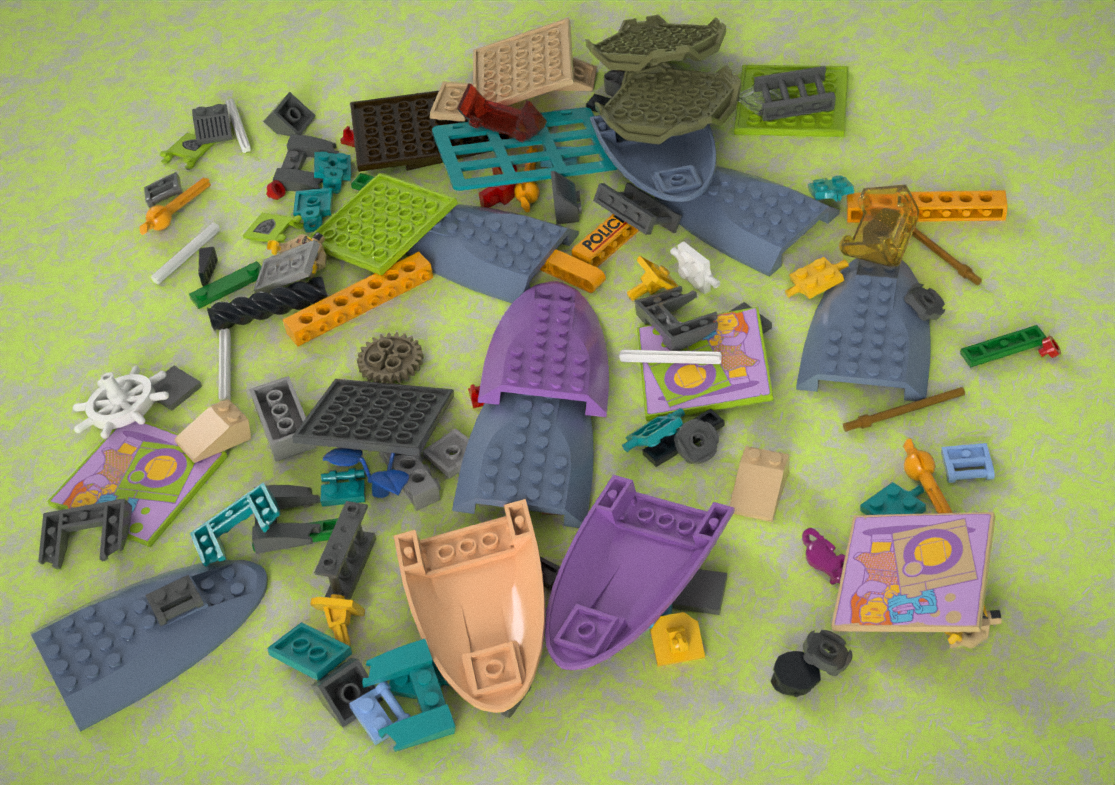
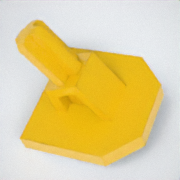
M639 256L637 261L646 272L640 278L642 283L629 290L627 295L631 301H634L647 292L652 295L661 288L670 290L678 287V285L669 275V270L661 265L659 267L646 258Z
M331 594V598H311L310 605L317 610L325 612L328 626L333 630L335 639L351 646L347 630L351 615L365 616V609L355 601L345 599V596Z
M684 612L664 615L658 618L650 630L657 667L705 658L698 621Z

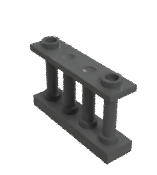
M821 66L754 77V92L762 91L765 103H762V120L768 121L834 110L835 94L834 92L826 93L822 81H825L826 67ZM815 83L818 95L808 96L804 84ZM797 86L801 97L790 99L787 87ZM780 89L783 100L772 102L769 90Z
M599 183L593 200L645 235H651L654 225H661L672 233H676L682 215L631 183L626 184L624 192H617L605 183Z
M346 501L314 572L315 575L329 578L330 586L325 597L331 598V594L345 596L347 600H351L376 541L375 533L365 532L361 526L368 508L367 504Z

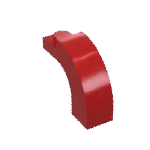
M512 165L513 168H514V170H515V172H518V171H517V166H516V165ZM500 167L492 168L493 175L503 174ZM516 184L488 187L478 192L481 207L490 208L499 202L503 205L508 204L515 197L514 189Z

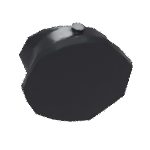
M786 652L778 656L770 682L779 693L799 697L810 692L821 681L820 669L808 664L804 660V652Z

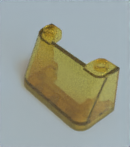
M906 184L863 188L858 198V206L861 208L863 216L854 237L846 235L841 239L839 243L840 251L844 255L887 267H897L901 263L918 221V206Z

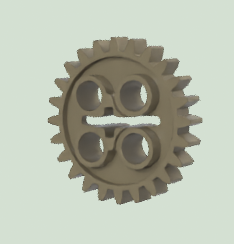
M389 332L387 337L380 334V339L373 337V342H366L367 347H361V352L358 353L357 363L359 372L362 373L363 378L367 377L368 382L373 380L374 382L381 381V383L389 382L393 384L394 381H397L401 384V379L408 381V375L415 376L414 371H420L419 365H423L422 359H424L418 340L414 341L412 336L407 338L405 333L400 337L398 332L394 336H391Z

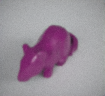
M807 528L802 534V541L806 546L805 554L808 564L817 570L825 572L831 578V585L840 584L845 555L840 554L836 556L833 552L836 548L831 542L826 540L824 536H821L815 529ZM809 534L816 537L817 540L811 541Z

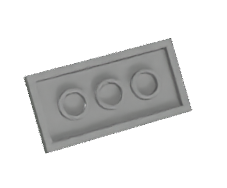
M313 240L264 259L253 291L269 292L275 287H282L309 277L313 271L312 267L318 256L320 244Z

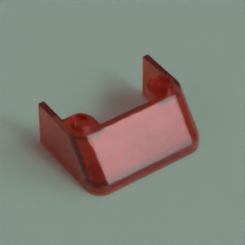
M468 83L457 107V110L469 121L468 124L474 128L482 127L509 135L520 142L530 140L544 129L547 122L530 101L526 100L522 110L486 100L470 83Z

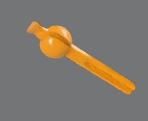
M529 146V150H527V153L538 152V149L533 148V146ZM536 162L525 163L524 171L536 170ZM535 181L517 183L514 189L515 197L521 203V207L526 213L530 212V204L536 202L540 195V188Z
M203 177L166 206H152L146 213V222L139 226L140 233L144 235L151 229L157 231L166 229L171 224V215L211 186L209 179Z
M911 438L907 439L903 445L908 455L904 461L905 473L909 478L921 482L937 513H953L933 477L936 467L934 458L926 451L917 450Z

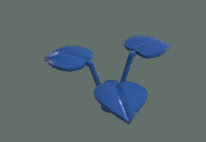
M335 448L323 457V461H328L338 466H352L361 462L368 477V483H372V495L377 498L387 497L389 491L399 496L401 490L409 481V475L406 472L391 470L395 453L390 455L387 471H378L372 475L365 459L361 457L363 455L362 450Z

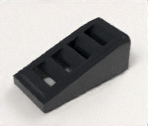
M214 247L200 248L198 274L203 287L209 284L217 265L218 258Z

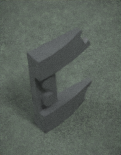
M291 134L287 143L288 152L282 167L277 168L273 181L281 182L285 191L320 189L318 184L323 182V179L314 178V172L301 169L306 157H314V152L338 154L339 151L334 150V148H337L336 143L317 137Z
M681 286L635 301L636 315L644 324L650 323L662 335L663 344L670 351H679L687 348L718 328V322L713 323L714 320L718 319L717 312L680 323L671 314L697 298V292L693 290L687 294H681Z
M267 485L278 504L279 510L321 503L320 496L313 495L310 487ZM255 517V526L252 527V541L256 554L309 545L313 543V539L309 537L310 533H320L321 526L320 524L279 523V517H277L269 526L270 528L264 533Z
M124 498L43 513L38 562L42 565L45 562L52 563L54 569H61L70 532L102 526L100 560L102 562L106 561L109 555L117 550L122 551L124 549L131 522L132 506Z

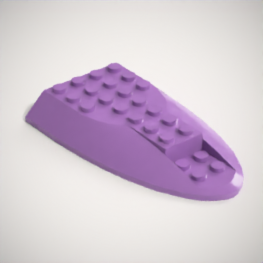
M550 281L531 287L510 305L493 334L486 354L478 396L479 403L499 405L501 392L585 401V415L607 416L609 365L606 342L595 311L580 292L565 283Z
M613 475L572 540L552 587L546 609L545 639L549 655L556 665L564 670L586 669L609 659L634 642L666 611L694 577L734 514V507L713 502L708 511L638 493L635 490L633 480Z

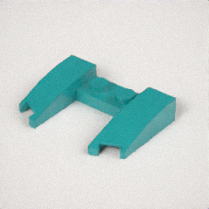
M264 482L190 532L200 560L205 567L210 563L226 560L220 536L229 532L241 521L248 519L251 514L254 513L264 533L270 528L271 523L280 516L278 504Z
M426 639L395 648L366 661V666L371 667L369 678H363V688L409 674L421 710L420 714L378 730V735L381 738L388 734L397 743L393 747L395 752L455 733V724L432 665L433 660Z

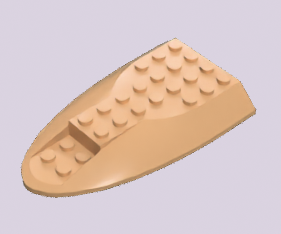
M526 499L505 504L506 516L433 537L419 540L416 530L394 535L400 573L409 607L421 638L426 639L433 662L443 678L464 700L480 710L494 713L505 712L523 699L534 680L543 649L545 630L543 573Z

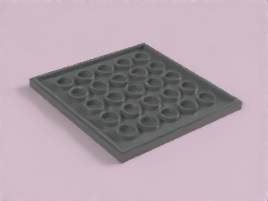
M334 379L292 436L293 443L419 456L452 401L454 390Z

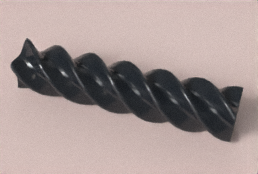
M313 277L307 283L294 282L288 288L275 287L268 293L256 292L249 298L237 297L230 303L217 302L211 308L207 307L213 330L229 329L235 324L246 325L254 319L265 320L273 314L284 315L292 309L303 310L328 296L323 278Z

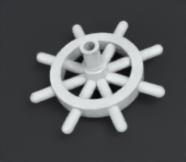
M134 366L129 375L114 378L111 372L104 374L97 382L99 388L90 396L88 401L73 406L74 411H86L88 416L86 420L74 427V431L81 433L94 425L97 428L103 429L101 437L107 439L112 429L127 426L135 421L143 425L145 423L143 415L152 407L154 401L169 398L168 392L155 393L153 385L166 377V372L160 371L148 379L146 376L139 375L140 368Z

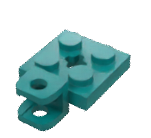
M314 152V178L323 179V188L334 187L332 188L333 193H340L342 180L351 181V155Z
M332 188L296 191L293 215L301 216L304 221L305 232H315L323 224L322 217L331 216L333 203Z

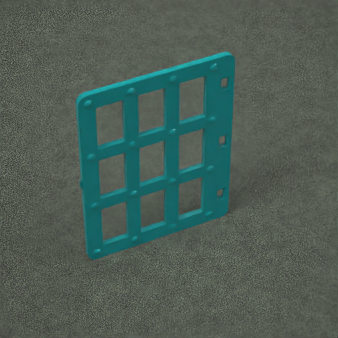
M587 107L439 125L432 128V133L451 185L456 191L551 179V171H556L564 177L617 170V167L607 156L590 122V117H593L594 114ZM583 123L586 129L550 134L547 127ZM535 129L537 133L536 136L501 140L499 133ZM487 135L489 142L452 146L450 139ZM591 138L594 144L566 149H557L555 145L556 142ZM542 144L545 151L508 156L505 149ZM493 151L496 158L458 162L456 155ZM599 154L602 161L568 166H565L562 160L563 158ZM548 160L552 164V168L515 172L512 166ZM500 167L503 174L465 179L462 172Z

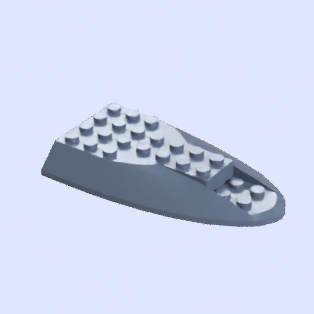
M600 115L590 117L592 127L607 156L617 169L638 188L663 200L685 202L702 195L710 186L716 172V148L710 124H707L704 129L680 136H671L659 145L625 140L610 128Z
M716 166V172L707 190L693 200L676 202L655 197L656 200L682 215L679 224L691 234L723 254L769 277L782 266V254L819 220L829 224L840 213V210L794 189L755 175Z
M457 204L405 255L409 257L420 252L431 263L432 272L476 292L513 303L526 290L530 289L529 282L546 263V260L560 244L570 246L579 235V231L513 212Z
M886 251L865 253L848 264L849 267L844 268L840 272L843 274V282L826 290L808 330L796 390L818 392L819 380L905 388L904 400L918 401L924 399L927 395L930 368L931 339L929 319L927 321L921 320L917 312L904 300L907 291L912 285L919 282L909 266L898 256Z
M501 392L499 405L484 403L476 419L462 460L452 511L475 514L476 504L504 507L505 504L526 499L529 511L564 515L563 526L580 528L588 514L594 458L591 416L585 415L586 402Z
M216 561L206 567L199 563L172 570L114 591L30 632L81 732L164 686L219 647L243 625L258 607L266 593L268 577L262 566L251 561ZM189 575L204 606L200 608L195 607L168 620L167 624L160 626L145 595Z

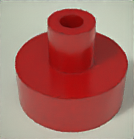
M277 180L267 185L266 195L269 198L279 200L286 193L283 184Z
M1052 336L1042 340L1044 347L1038 349L1042 357L1049 354L1051 358H1055L1061 354L1060 347Z

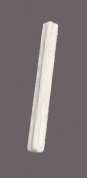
M232 98L226 100L225 104H227L228 113L243 153L250 152V143L235 101Z
M213 222L159 268L151 276L152 281L160 284L220 231L219 225Z
M228 328L219 331L218 398L220 401L231 400V333Z
M621 350L620 361L721 364L722 354L721 352Z

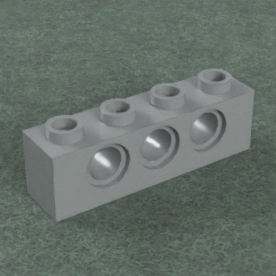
M379 452L388 467L391 453ZM395 453L391 470H401L409 475V481L403 487V491L415 509L418 511L439 501L440 484L436 478L433 479L431 477V471L427 464H422L421 456Z

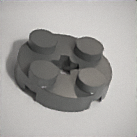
M916 283L912 285L904 297L905 302L911 305L921 320L939 319L945 312V309L943 310L942 308L945 304L941 296L932 288L928 290L922 288L924 284Z
M692 419L679 427L674 436V441L678 453L689 464L704 463L716 454L719 436L710 423L699 421V419ZM693 436L696 439H701L700 447L693 444Z
M815 630L811 631L803 643L804 660L808 664L826 671L831 676H838L840 672L846 670L852 660L851 649L848 652L845 647V640L831 631L821 630L820 633H814Z

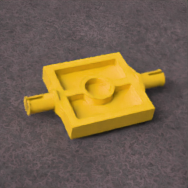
M825 257L816 259L814 262L789 274L790 280L795 286L785 290L788 298L801 293L808 299H811L843 282V274L839 271L849 267L845 259L837 264L830 263Z

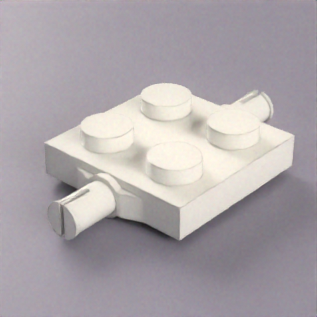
M685 242L678 244V249L676 247L671 249L670 254L676 257L679 262L678 272L682 279H686L695 289L700 290L703 294L711 291V285L714 288L719 287L720 281L711 274L710 261Z

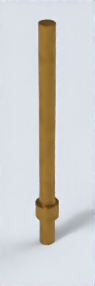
M905 220L904 229L955 268L960 276L964 279L968 278L975 285H979L982 282V279L973 273V270L968 265L960 263Z
M963 387L876 414H865L859 416L856 420L843 423V429L847 432L857 428L871 427L873 423L963 396L965 391Z

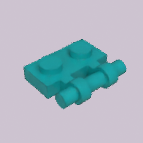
M349 468L348 471L337 472L336 470H331L329 473L321 474L322 482H330V484L321 485L320 502L322 507L343 505L346 501L365 502V481H357V478H365V470ZM349 479V482L338 483V480Z

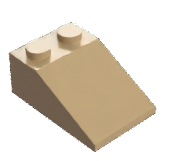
M573 57L574 84L554 91H592L597 66Z
M227 399L208 407L174 440L186 455L196 463L251 440L249 419Z
M745 447L730 506L735 509L734 514L773 522L789 474V454Z

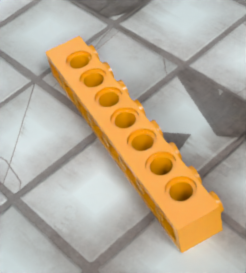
M1005 190L862 192L848 194L846 208L847 223L871 222L884 208L905 216L907 222L1005 221L1008 205Z
M417 252L393 264L383 275L375 273L283 319L286 333L298 347L432 279L431 263L420 252Z

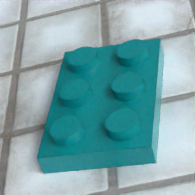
M302 622L267 648L269 656L317 681L352 655L350 646Z

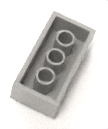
M289 376L249 389L275 462L316 448V445L293 443L292 436L306 419V416Z

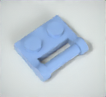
M987 443L941 448L948 483H955L956 480L976 478L994 479V468ZM980 466H984V469L964 470V471H955V470H954V469H957V468H968V467H980Z
M387 681L381 682L375 689L350 703L351 710L375 746L390 737L387 734L381 738L378 735V730L393 724L376 699L384 698L398 720L396 722L411 717L400 706L390 691L391 687Z

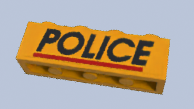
M612 214L579 244L574 246L572 256L590 265L599 267L639 230Z

